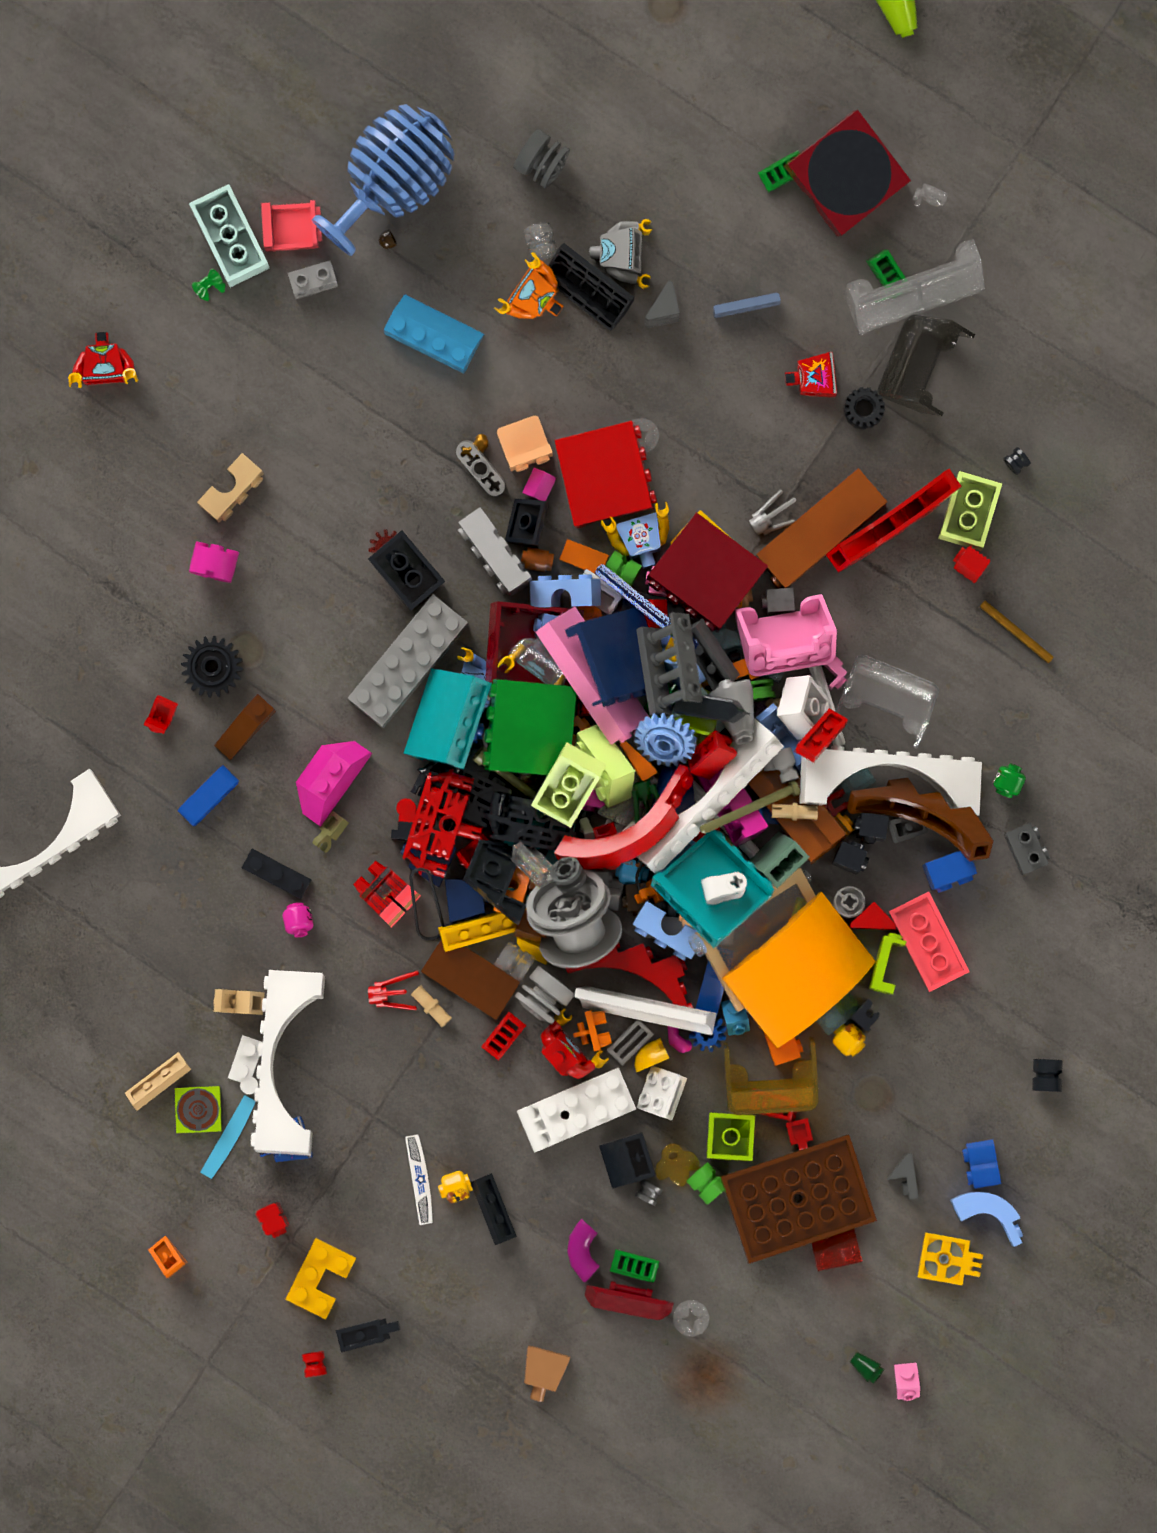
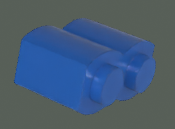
M993 1139L965 1144L966 1149H962L964 1163L968 1162L970 1171L966 1172L968 1185L973 1184V1189L1001 1184Z

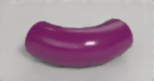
M580 1219L569 1236L567 1253L572 1269L585 1283L600 1267L590 1254V1244L598 1233L583 1219Z

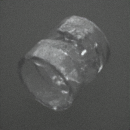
M549 222L535 224L523 230L525 241L527 244H530L528 251L531 261L535 259L531 254L532 252L536 253L541 261L554 257L558 248L556 241L551 239L553 232Z
M509 941L494 965L504 972L509 970L510 976L521 982L536 958L526 951L520 952V947Z

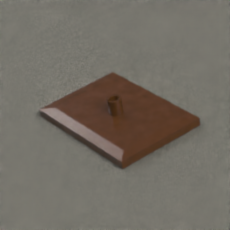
M849 1134L720 1176L748 1264L877 1221ZM798 1194L800 1199L798 1202H795L794 1197Z

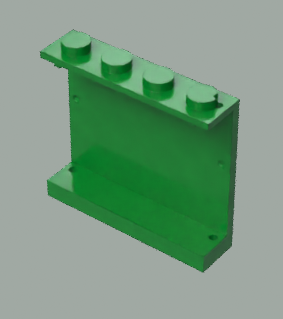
M493 679V684H491L488 693L489 697H491V706L487 707L486 718L489 720V729L485 730L484 741L487 742V751L483 752L482 763L485 765V769L548 775L565 744L569 743L572 745L576 692L572 686Z

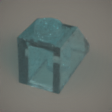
M848 992L815 1022L829 1036L860 1007V1004Z

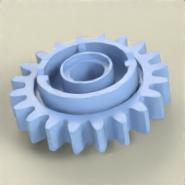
M654 713L652 719L646 716L644 721L639 722L634 734V743L638 744L637 750H643L642 756H650V762L656 759L658 765L665 762L666 766L669 767L670 762L678 766L679 761L685 764L687 758H692L697 746V737L694 736V730H688L689 723L681 724L682 718L676 721L673 714L666 718L664 713L659 718Z

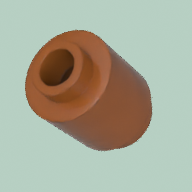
M528 547L527 551L523 550L521 564H525L524 569L545 573V571H551L554 554L549 553L548 550Z

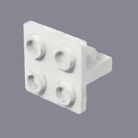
M651 1066L643 1091L639 1097L637 1108L673 1120L687 1078Z

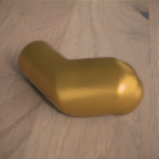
M478 434L474 444L483 454L488 447L489 441L485 434ZM462 447L463 451L461 454L463 456L467 454L470 458H474L470 454L471 447Z

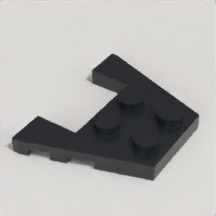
M479 840L463 881L518 925L525 911L526 904L505 895L518 861L541 869L548 850L543 848L539 850L529 849V846L523 845L521 847L508 846V843Z

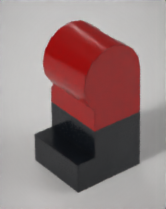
M404 798L396 806L399 814L398 830L392 829V840H408L417 811L415 803L411 799Z

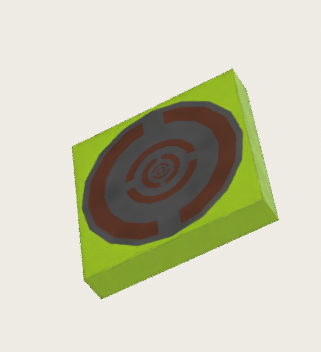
M220 1086L175 1088L176 1133L222 1131Z

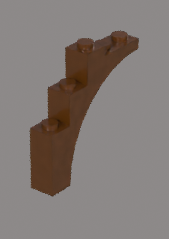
M909 778L888 780L886 787L851 791L847 806L850 814L873 813L904 818L932 829L948 839L963 853L968 861L988 859L994 841L971 806L950 809L940 792L919 794Z

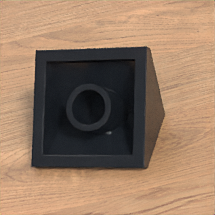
M515 498L505 541L520 546L539 548L549 507L548 502Z

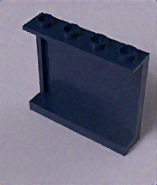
M641 606L580 622L565 629L568 638L578 635L601 699L593 702V706L602 704L603 707L615 704V700L621 703L631 699L630 695H633L634 698L646 695L636 629L642 626L648 627Z

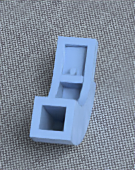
M969 1192L950 1200L960 1221L979 1213L991 1214L1000 1221L1013 1247L1022 1243L1020 1239L1023 1237L1018 1224H1013L1014 1221L1020 1219V1216L1001 1197L985 1192Z

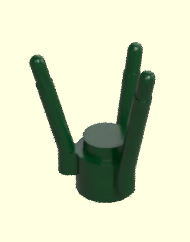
M650 779L633 783L634 791L631 792L634 800L635 824L640 821L639 801H643L647 814L650 811L648 800L653 798L652 794L656 800L660 797L656 785H651Z

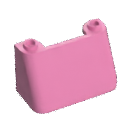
M822 594L805 598L801 602L800 611L758 618L756 610L751 607L735 609V619L746 665L752 676H764L826 665L832 662L836 656L837 630Z

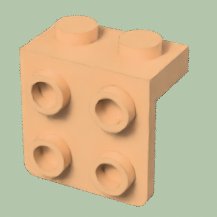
M531 416L497 430V435L510 471L516 470V472H520L529 468L528 465L536 462L537 464H542L549 461L550 457H553L550 444L547 442L538 416Z

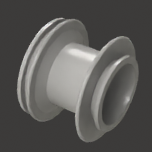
M584 870L586 881L575 892H560L551 876L536 885L527 899V919L530 926L537 932L547 935V938L542 937L541 943H539L540 952L547 962L555 966L574 968L594 963L612 951L621 937L622 923L614 912L607 909L610 902L609 889L602 879L591 871Z

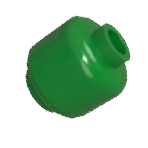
M1012 763L1009 766H1001L993 781L994 787L997 788L996 792L1008 798L1019 795L1026 781V776L1021 772L1022 768Z

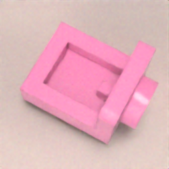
M836 656L832 662L824 665L836 677L828 686L830 690L834 687L839 689L847 681L844 677L847 671L841 667L843 663Z
M917 1363L894 1365L897 1399L910 1401L919 1398L920 1383Z

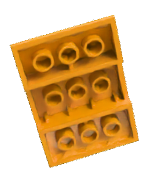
M819 892L788 919V923L759 949H754L722 979L774 1046L779 1048L813 1024L838 1003L864 977L876 961L826 896Z

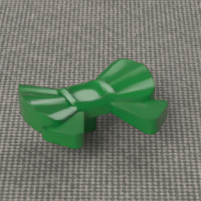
M210 269L208 276L204 277L200 282L192 283L194 292L200 299L209 301L208 289L211 286L217 288L221 293H224L226 286L220 274L214 269Z

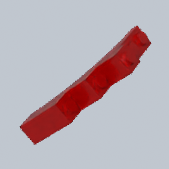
M950 468L945 470L897 507L839 543L826 556L837 572H841L870 555L882 544L898 536L915 522L929 515L942 502L962 487Z
M618 942L613 950L600 960L581 967L566 968L568 974L591 968L620 969L636 974L655 985L673 1004L693 1008L692 1003L687 1004L684 998L687 991L683 981L678 982L677 980L685 976L684 971L688 970L685 961L673 955L651 964L650 960L654 959L650 947H645L643 943L618 953L617 949L621 948Z

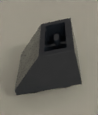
M642 1132L599 1145L612 1189L656 1176Z

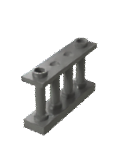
M670 613L671 625L660 630L659 628L643 626L636 629L650 716L654 713L657 716H661L662 713L666 717L672 715L671 704L681 699L691 702L703 701L689 614ZM673 634L674 646L662 651L661 639ZM676 656L678 668L666 673L664 661ZM679 677L681 690L669 695L667 682Z

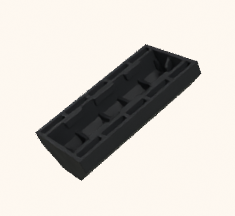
M565 243L559 247L548 265L556 277L559 292L610 331L616 327L634 302V296Z

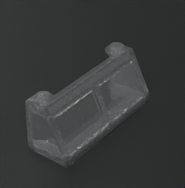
M974 239L958 245L956 249L957 260L874 290L871 284L864 279L847 283L844 296L858 334L861 335L984 291L982 261Z

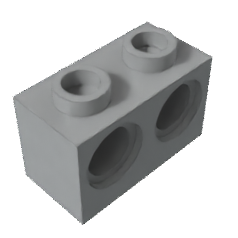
M330 260L288 273L296 299L338 287Z

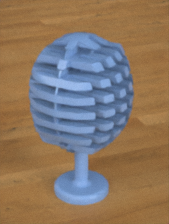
M407 104L398 106L401 114L392 109L385 112L384 115L387 120L377 117L373 120L376 129L367 126L363 130L367 139L359 136L356 140V145L360 150L352 148L350 156L359 167L357 168L348 161L347 170L361 188L358 189L350 182L357 200L334 225L321 215H315L312 218L315 226L349 256H352L356 249L344 234L367 208L385 215L383 210L377 205L380 204L394 217L404 216L401 207L410 213L417 210L418 206L414 201L425 205L429 202L427 194L435 196L439 192L436 184L440 186L445 184L447 179L443 173L449 175L452 165L444 154L454 161V149L443 135L445 134L452 140L444 122L433 113L417 107L422 115L420 116Z

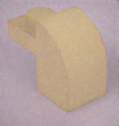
M215 989L214 1012L263 1015L262 1002L265 993Z

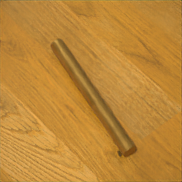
M986 600L979 606L1048 664L1054 658V656Z

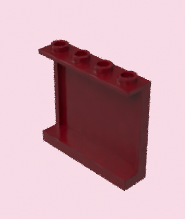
M696 512L650 571L646 580L649 581L648 584L651 588L664 592L667 595L666 598L675 605L680 604L684 607L685 613L689 614L690 617H697L700 620L703 618L711 632L716 631L718 633L757 580L764 574L768 565Z

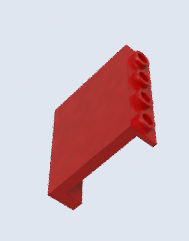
M632 420L554 440L574 527L577 529L586 527L587 524L610 519V517L615 518L647 509L655 510L654 504L657 503L655 491L650 490L649 486L652 477L649 468L646 469L644 460H647L645 448L640 447L639 439L642 438L639 425L636 426Z

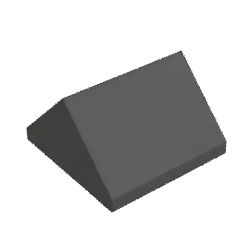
M670 280L645 317L644 326L647 328L679 322V307L674 285Z

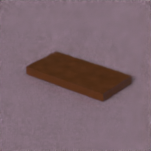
M442 940L421 970L423 974L495 1020L498 1019L521 983L465 946L445 952Z

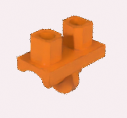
M586 1011L585 1016L589 1030H585L584 1022L577 1023L579 1032L573 1033V1037H580L582 1045L589 1044L587 1035L590 1034L594 1052L599 1051L602 1047L612 1043L609 1032L597 1034L595 1028L596 1025L607 1023L604 1011Z

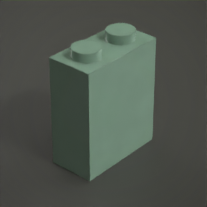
M778 832L748 861L755 865L757 872L762 877L769 879L773 886L778 888L809 856L796 841Z

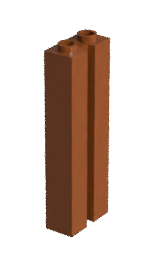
M858 468L759 551L756 557L768 565L766 570L773 576L770 580L777 589L780 587L782 589L788 588L822 560L830 550L843 542L886 506L887 501Z
M762 768L747 783V786L758 799H761L787 787L788 783L782 784L780 779L781 772L779 770L764 771V768ZM799 776V778H798L797 780H794V781L797 783V785H798V787H799V789H800V776ZM791 794L773 803L783 805L798 803V805L815 806L799 804L800 794L795 797ZM771 803V804L765 806V808H766V809L768 810V812L772 815V803ZM818 805L817 820L797 819V821H792V818H774L788 837L796 841L809 856L807 860L811 865L847 837L845 831L824 805Z

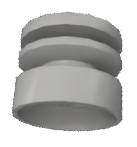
M537 966L529 977L535 984V987L532 989L523 984L522 988L529 995L524 997L521 993L517 992L515 997L518 998L522 1007L536 1018L552 1025L555 1020L548 1015L550 1010L559 1016L561 1013L554 1006L556 1002L567 1006L575 994L541 967Z

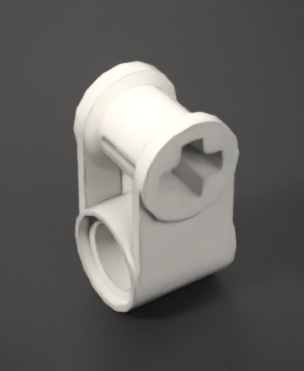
M739 872L703 879L701 884L706 903L713 905L741 898L747 885L745 876Z

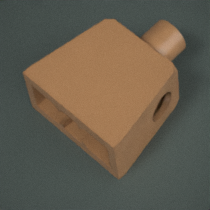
M528 1346L525 1384L533 1386L530 1399L543 1402L546 1389L556 1391L570 1356Z

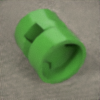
M614 551L601 576L611 582L617 580L620 587L629 591L642 565L633 560L626 561V556Z
M709 1162L705 1163L686 1180L694 1191H700L699 1197L706 1205L724 1191L720 1176H715L716 1170Z

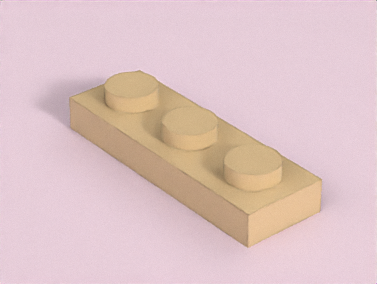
M178 1052L126 1091L125 1094L132 1106L139 1110L175 1081L183 1077L191 1068L184 1057Z

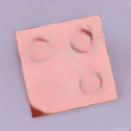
M855 1229L811 1243L818 1271L862 1262Z

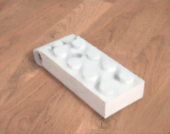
M618 1067L522 1108L517 1113L535 1153L636 1110V1107ZM562 1111L569 1112L568 1119L561 1118Z

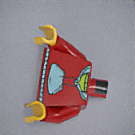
M108 332L95 333L96 345L86 346L85 351L80 353L74 364L72 373L68 376L69 387H71L72 383L77 382L78 388L82 387V381L85 385L120 382L128 384L127 381L130 378H134L135 382H138L134 361L125 349L119 348L118 344H109Z
M566 1009L560 1011L561 1014L559 1016L557 1014L554 1016L555 1022L552 1025L549 1024L542 1032L543 1048L541 1052L560 1075H570L576 1079H581L595 1070V1067L602 1068L609 1058L602 1060L599 1057L603 1053L601 1050L591 1060L584 1055L561 1028V1026L572 1019V1015L568 1018L564 1017L563 1012Z

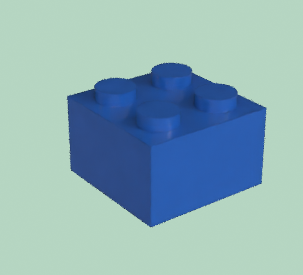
M961 851L922 865L931 891L937 889L938 893L951 889L952 883L958 882L959 885L974 880L973 876L977 874L974 862L968 861Z

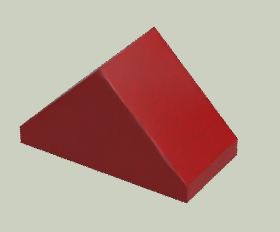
M873 902L849 924V927L852 929L895 930L896 924Z

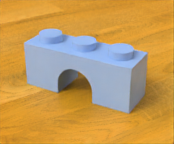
M592 574L579 575V579H572V575H558V580H551V576H538V581H530L531 606L560 607V597L565 590L571 596V606H601L600 579H592Z
M646 901L632 924L636 926L634 931L645 938L647 934L656 938L654 940L655 944L664 949L667 946L675 950L673 954L684 961L686 957L692 959L701 944L696 934L698 932L685 924L678 934L673 936L667 935L661 928V921L666 912Z

